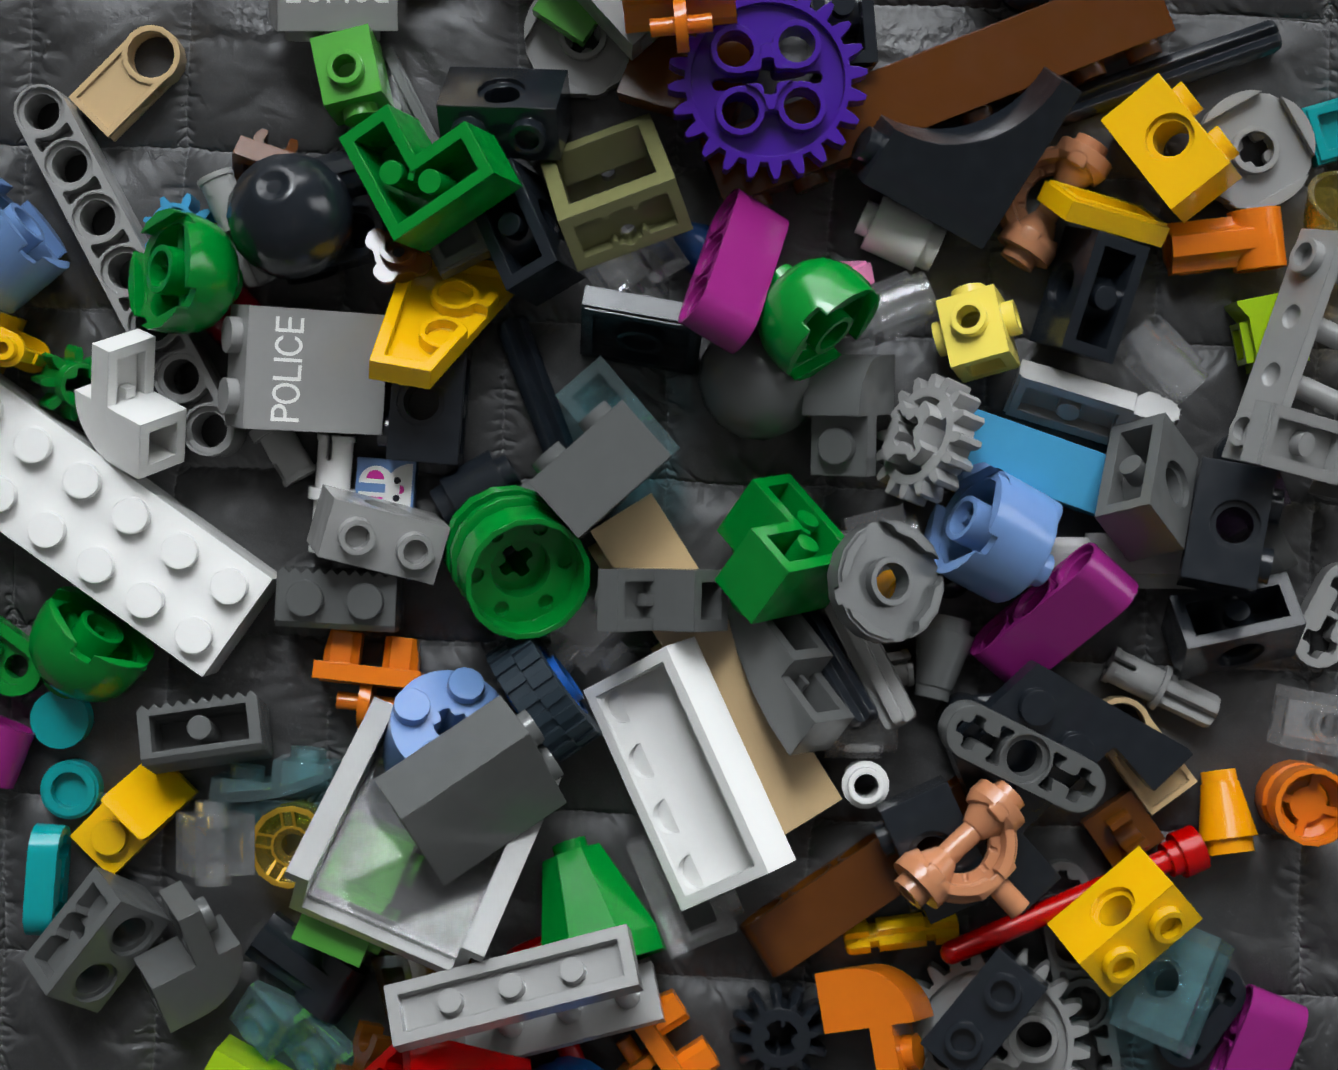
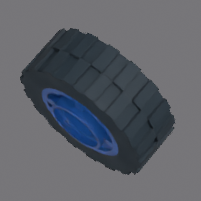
M507 638L486 653V659L492 672L501 684L506 697L517 714L524 709L529 713L545 738V741L542 742L543 745L560 762L565 761L602 734L594 715L584 701V696L578 685L559 659L550 653L539 638L518 640Z

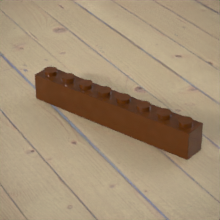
M1053 0L868 72L865 80L851 85L852 88L860 90L867 95L866 101L862 106L846 108L859 119L855 130L837 127L846 141L844 147L839 151L823 144L822 146L827 157L825 165L820 168L808 157L804 158V174L801 178L797 179L789 166L784 165L781 168L777 183H771L766 167H758L752 182H746L745 164L737 162L727 175L722 173L725 156L719 152L706 160L705 164L721 204L734 189L739 188L767 207H770L774 204L771 195L792 187L796 195L808 193L829 183L826 174L849 166L851 174H855L850 168L854 160L851 155L855 142L864 129L869 126L874 127L881 115L896 122L920 128L942 129L956 123H960L961 126L971 124L994 114L993 109L1013 102L1033 83L1044 66L1066 80L1071 79L1072 84L1077 87L1107 74L1105 65L1123 58L1127 59L1129 66H1133L1158 56L1163 52L1161 44L1176 29L1164 0ZM801 98L784 105L786 115L796 123L805 124L816 118L815 107L806 98ZM756 117L737 123L734 128H747L755 123ZM703 137L699 139V149L701 151V154L704 145L706 144V141Z

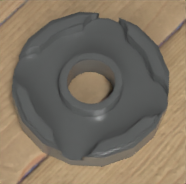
M898 520L869 522L848 532L834 549L827 572L829 600L838 620L855 636L872 643L902 642L925 631L937 615L944 593L943 574L938 575L936 572L938 567L935 559L939 558L933 544L917 528ZM884 565L889 567L896 577L895 592L890 598L884 597L877 586V575Z

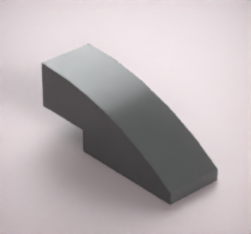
M728 597V620L739 659L751 690L779 741L789 756L829 750L855 718L821 673L833 657V654L801 613L750 624L745 617L732 607Z

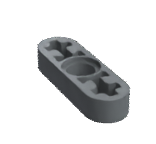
M972 700L956 701L943 711L938 723L940 740L947 749L960 758L1071 812L1088 811L1096 806L1103 797L1106 785L1104 773L1095 762L1082 754ZM977 715L975 724L985 732L996 737L992 747L990 748L971 737H967L961 745L963 736L956 731L961 720L971 722ZM1005 726V729L1001 732V727ZM1031 740L1037 750L1034 764L1023 772L1011 771L1007 764V753L1010 747L1017 741ZM1052 765L1071 775L1079 773V776L1086 781L1084 788L1081 791L1077 789L1069 791L1066 785L1048 775Z

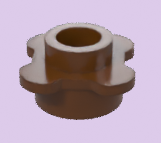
M376 228L367 234L365 244L366 248L374 254L376 265L373 268V274L378 282L385 285L394 282L405 283L415 279L417 276H424L431 270L432 258L429 254L395 242L389 231ZM397 248L404 250V254L400 257L393 255V251Z

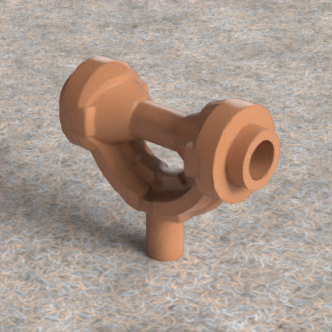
M1079 132L1075 139L1063 136L1056 146L1046 148L1000 221L1003 230L997 239L1005 246L1001 255L1008 262L1029 273L1032 272L1035 266L1047 269L1057 254L1058 243L1054 239L1055 223L1059 216L1042 203H1040L1036 211L1028 214L1026 206L1028 193L1038 181L1049 176H1054L1053 180L1082 189L1090 185L1096 187L1102 183L1111 171L1112 165L1105 158L1109 150L1101 142L1085 133Z
M981 778L968 792L965 800L968 803L963 823L942 844L920 851L918 848L907 851L893 865L899 875L894 880V885L918 909L925 903L934 909H938L944 902L968 904L983 901L990 895L1007 915L1013 919L1021 914L1030 903L1008 879L1017 868L1015 865L1018 850L1017 830L1025 823L1024 816L1020 811L1025 806L1024 801L1005 781L998 779L993 784L987 779ZM987 839V851L980 865L969 872L954 873L956 864L980 840Z

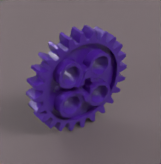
M736 0L737 23L713 25V32L696 33V37L689 35L690 52L685 53L688 57L670 58L668 68L673 73L683 76L684 79L668 84L667 92L669 96L685 98V102L673 110L672 116L674 120H692L693 124L689 126L684 134L686 143L696 141L702 137L705 139L706 144L700 159L705 162L716 153H721L725 156L722 165V173L725 175L734 168L737 162L745 164L746 182H752L758 167H766L771 183L774 184L778 182L781 168L784 165L789 166L797 179L801 178L804 174V158L806 157L820 168L824 166L827 157L822 146L823 144L839 151L844 147L846 141L837 127L855 130L859 119L846 108L862 106L866 101L867 95L860 90L852 88L851 85L865 80L868 69L860 66H850V61L860 55L863 47L861 43L843 44L842 39L848 33L851 23L848 20L832 26L828 22L834 7L832 2L823 5L819 10L815 11L810 8L812 0ZM787 37H799L809 45L811 56L805 61L792 62L786 59L780 52L779 42ZM736 41L745 45L749 50L751 59L745 65L739 67L728 66L719 58L717 49L723 43ZM768 70L772 80L781 81L777 83L774 94H764L763 85L754 83L757 81L760 71ZM811 73H817L822 78L819 83L785 81ZM715 81L746 84L724 91H716L712 86ZM804 97L814 105L816 118L809 123H796L786 115L784 103L790 98ZM736 101L744 102L754 111L756 121L747 128H734L724 120L723 108L729 103Z

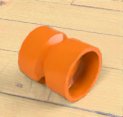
M1291 759L1273 764L1262 774L1256 785L1254 802L1258 815L1269 828L1306 846L1319 847L1338 839L1337 775L1311 763Z

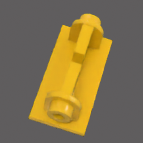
M0 312V373L4 374L6 368L15 367L27 373H40L46 364L42 354L44 352L51 353L48 345L42 340L23 332L27 320L4 312Z

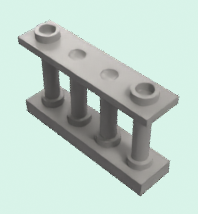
M1301 228L1297 242L1290 253L1289 265L1240 405L1230 425L1229 436L1221 456L1222 458L1233 462L1263 467L1239 460L1255 399L1291 407L1295 398L1334 415V420L1338 421V390L1303 375L1314 341L1338 351V324L1323 318L1334 284L1338 285V230ZM1312 480L1308 491L1309 494L1326 501L1338 503L1337 485Z
M627 924L384 986L392 1045L399 1053L450 1040L524 1058L665 1022L654 965L652 961L638 964L632 932Z

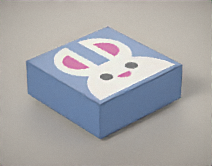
M357 457L356 493L415 508L419 463Z

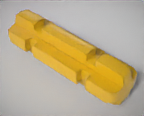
M922 912L875 918V923L869 924L865 919L843 934L844 947L847 954L859 955L871 953V948L878 947L880 952L927 946V941L933 940L936 945H942L946 941L960 935L959 922L956 913L933 924H930L927 917L922 915Z

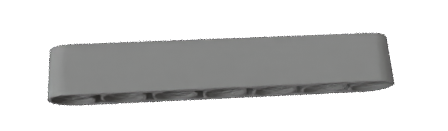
M36 84L29 86L19 93L14 103L13 114L16 124L125 331L129 332L140 328L147 332V329L142 326L147 323L146 319L134 316L130 308L128 289L122 286L119 277L122 266L131 260L133 251L144 253L145 244L149 239L146 234L141 233L143 228L81 110L67 96L49 85ZM58 103L60 111L57 122L48 129H39L37 121L41 109L47 104ZM85 155L87 160L86 173L80 180L69 183L65 176V167L68 161L74 156ZM112 207L115 213V223L112 229L106 234L97 236L92 227L96 212L101 208ZM197 332L188 334L168 333L162 340L155 342L154 386L157 392L187 408L185 444L191 451L201 456L225 458L233 455L242 447L246 437V429L227 426V433L223 442L215 447L208 446L201 434L205 420L210 416L218 414L225 421V414H221L218 407V389L222 378ZM192 362L199 373L198 384L190 393L181 394L176 389L174 383L175 373L183 364Z

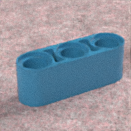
M979 409L975 411V415L984 418L985 424L974 432V438L981 441L982 446L981 449L970 451L968 460L971 461L972 465L985 462L1047 494L1052 499L1060 502L1063 507L1095 516L1106 454Z

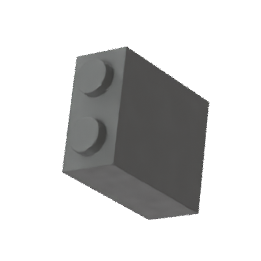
M501 695L374 779L416 847L443 886L455 880L567 803L556 783V780L564 775L560 766L544 745L537 748L539 744L545 741L542 732L525 709L515 715Z

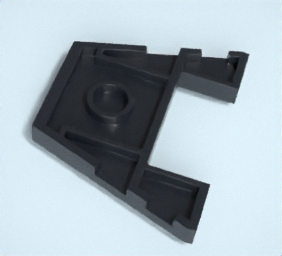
M1033 660L1026 663L982 704L1082 754L1095 763L1101 760L1113 748L1141 782L1153 791L1193 756V753L1187 747ZM977 715L971 722L964 721L956 728V731L963 736L961 745L967 737H971L991 748L996 738L975 724ZM1005 726L1001 727V732L1005 729ZM1020 740L1010 747L1007 753V764L1011 771L1023 772L1034 764L1037 756L1034 743L1031 740ZM945 747L965 797H967L970 788L981 778L987 779L993 784L998 779H1001L1009 784L1024 801L1025 806L1020 811L1024 816L1025 823L1017 830L1018 850L1015 861L1017 868L1008 877L1011 883L1030 902L1021 913L1023 914L1062 878L1023 834V831L1053 803L960 758ZM1052 765L1048 774L1068 788L1072 787L1081 778L1079 773L1071 775Z

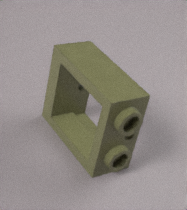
M650 113L566 143L561 161L540 160L559 226L578 272L693 230L675 175ZM612 169L615 170L614 174L610 177L602 176L604 172ZM626 224L634 225V229L629 233L621 232V228Z

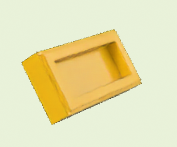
M1051 179L1044 181L1037 197L1040 203L1065 221L1162 248L1170 230L1167 227V223L1140 205Z

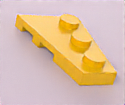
M432 260L431 270L426 275L417 276L415 279L405 283L396 282L369 360V379L430 390L514 296V294L506 291L494 261L484 260L449 279L443 280Z

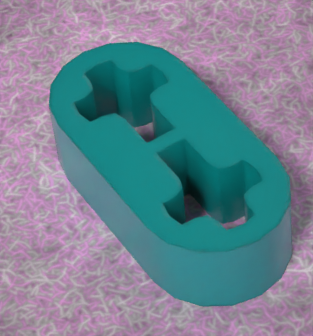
M36 823L32 829L28 843L22 923L25 935L40 936L67 903L72 839L70 837L71 830L67 825Z

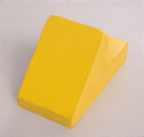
M141 763L100 799L102 804L70 837L102 869L117 875L199 791L179 771L155 774L150 769L147 770L145 766L142 767Z

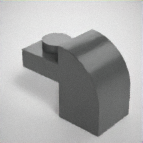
M842 354L838 359L810 377L808 387L803 396L802 415H811V475L876 476L877 415H889L894 410L895 354Z
M676 568L598 569V588L595 594L597 631H728V596L714 581L721 570Z
M181 880L158 891L177 936L133 958L149 997L170 1033L207 1015L223 1003L235 988L243 967L241 944L221 914L214 916L204 896L193 900Z

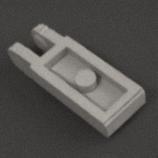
M1022 359L1003 409L1006 415L1105 445L1109 443L1112 426L1165 412L1176 426L1182 415L1180 414L1181 409L1178 408V404L1174 403L1173 399H1168L1167 396L1163 398L1160 394L1150 391L1137 396V393L1025 359Z
M1255 399L1239 460L1338 486V421L1278 403Z

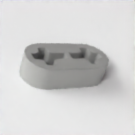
M1338 562L1330 563L1320 570L1300 606L1306 621V627L1295 655L1292 656L1300 664L1314 668H1326L1338 662V605L1334 612L1330 610L1338 594L1334 588L1330 587L1332 580L1338 578ZM1325 619H1330L1322 636L1329 642L1328 649L1325 652L1315 650L1309 656L1307 653L1310 649V644L1303 640L1304 633L1307 630L1317 632Z

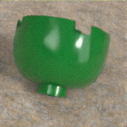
M172 208L157 211L146 222L141 231L142 234L151 235L145 252L133 251L128 278L130 308L134 316L146 319L147 323L142 326L148 330L170 334H188L208 329L228 312L232 303L241 293L243 274L240 269L236 249L229 235L208 219Z
M824 257L808 259L799 262L793 267L790 264H785L774 271L765 303L756 325L760 340L772 361L783 372L794 380H804L814 376L842 355L834 346L847 333L855 340L861 336L876 314L880 296L871 287L870 283L848 264Z
M62 586L56 590L53 596L39 610L29 636V653L32 662L48 690L58 697L75 699L82 702H105L128 690L143 675L155 651L153 643L149 638L125 621L122 623L103 605L76 586Z

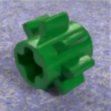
M67 344L65 357H58L44 352L42 356L46 364L41 374L31 376V381L40 384L45 393L38 403L40 407L52 410L61 404V416L68 420L76 421L78 413L74 390L91 384L92 355L83 360L84 353L82 347ZM78 375L77 386H69L66 390V380L76 378Z

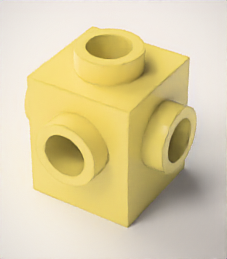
M969 283L952 290L951 296L936 300L940 321L931 324L934 342L941 357L948 355L950 368L963 383L1019 368L1020 361L1014 336L1023 334L1019 312L1013 299L1005 301L994 284L986 286L983 283Z

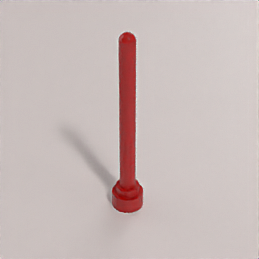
M1187 825L1168 833L1165 837V842L1158 845V851L1148 855L1164 874L1169 873L1172 877L1181 874L1183 877L1189 878L1211 867L1208 849L1201 835L1192 825ZM1105 874L1035 903L1023 914H1019L1013 919L1007 915L946 941L940 949L942 960L947 964L954 965L1046 926L1050 920Z

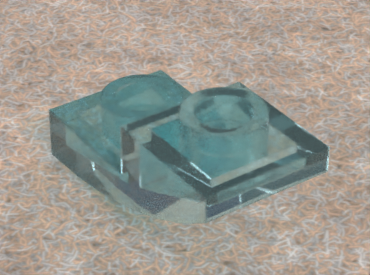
M291 746L290 754H282L273 759L271 776H265L266 767L262 765L231 763L229 772L223 771L211 777L209 801L253 802L294 794L332 778L342 760L326 758L327 749Z
M260 980L249 985L229 1018L238 1028L242 1037L252 1044L266 1061H269L282 1051L291 1058L298 1070H334L337 1063L351 1065L354 1060L353 1043L337 1027L309 1013L299 1004L294 996Z

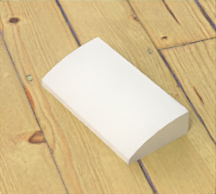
M695 637L667 645L583 690L681 911L762 877L796 860Z

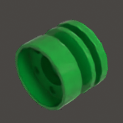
M517 485L490 487L470 497L454 513L448 525L450 532L444 548V562L455 585L458 587L461 595L464 596L476 619L493 633L516 640L542 637L563 627L581 608L590 587V560L581 540L570 530L538 492ZM512 545L515 551L506 557L502 552Z

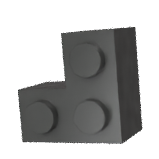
M605 400L601 402L578 423L584 434L567 449L558 441L531 465L538 474L529 483L578 538L583 539L627 500L626 498L672 458V455L623 400L618 402L613 408Z

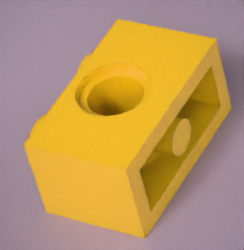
M1157 73L1103 117L1101 122L1167 206L1185 223L1242 178L1230 162L1240 153L1218 126L1207 133L1195 119V116L1204 109L1182 81L1171 89L1162 76ZM1181 133L1189 134L1188 145L1180 154L1164 156L1165 144L1171 137Z
M1138 846L1050 920L1047 925L1080 966L1110 998L1203 918L1174 883Z

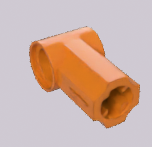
M1281 206L1247 208L1229 212L1226 214L1227 217L1194 220L1185 223H1167V227L1170 230L1162 245V252L1168 276L1200 274L1232 269L1233 273L1239 274L1287 267Z

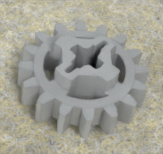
M935 373L931 374L928 381L919 377L916 378L912 394L903 390L898 393L899 404L891 414L885 415L890 422L888 428L877 432L876 435L877 439L884 442L882 449L876 453V462L884 465L876 477L878 481L887 484L886 493L924 507L927 500L937 504L942 502L944 487L954 492L959 488L957 476L962 471L971 472L973 469L971 461L968 460L970 451L981 449L982 442L974 438V432L985 424L984 418L974 414L981 401L979 398L970 395L971 388L969 386Z

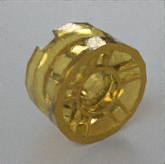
M303 800L284 802L264 814L252 829L248 844L250 861L258 875L271 885L286 889L294 888L296 882L285 878L284 875L295 852L293 851L288 855L284 852L283 848L287 845L288 834L294 833L303 838L318 808L317 804Z

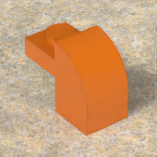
M876 963L838 968L814 974L824 1034L869 1028L876 1070L923 1069L925 1063L924 1046L920 1044L922 1040L919 1034L914 1033L912 1022L932 1017L934 1014L926 993L916 980L896 967Z

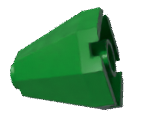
M581 836L552 846L554 857L543 861L541 945L627 924L632 932L637 961L667 950L660 926L600 843L588 845L586 836Z

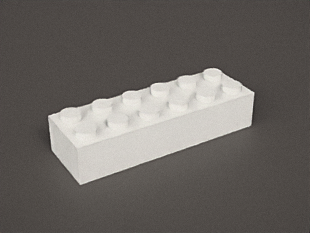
M0 373V532L201 677L217 673L276 591L277 571L146 477L137 479L110 464L95 450L85 433L53 410L40 407L38 404L39 400Z

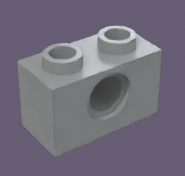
M323 484L306 541L317 557L434 585L450 527L436 513Z

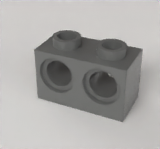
M95 866L25 954L22 961L46 996L98 1013L136 966L133 958L146 952L170 923V919L144 885Z

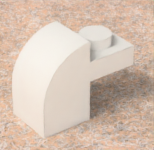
M140 328L92 343L91 384L74 390L78 417L92 446L110 464L137 479L184 462L187 408L154 391L156 336Z

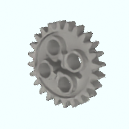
M1023 948L1017 957L1026 965L1028 949ZM983 952L971 957V960L966 962L962 961L954 965L949 964L950 969L947 971L932 961L929 963L927 970L933 983L929 984L915 978L916 982L926 993L934 1014L932 1017L912 1022L913 1031L919 1034L921 1040L926 1037L991 957L985 958ZM1044 960L1033 970L1049 984L1048 989L1002 1043L1004 1048L1000 1046L981 1070H1084L1074 1063L1073 1060L1090 1058L1091 1047L1074 1041V1039L1089 1033V1021L1071 1019V1016L1082 1008V1000L1080 997L1063 1000L1061 996L1069 985V979L1065 976L1050 983L1046 979L1050 968L1049 960ZM1039 1022L1048 1028L1052 1037L1047 1044L1041 1047H1031L1020 1039L1018 1029L1025 1023ZM924 1047L925 1063L921 1070H951Z

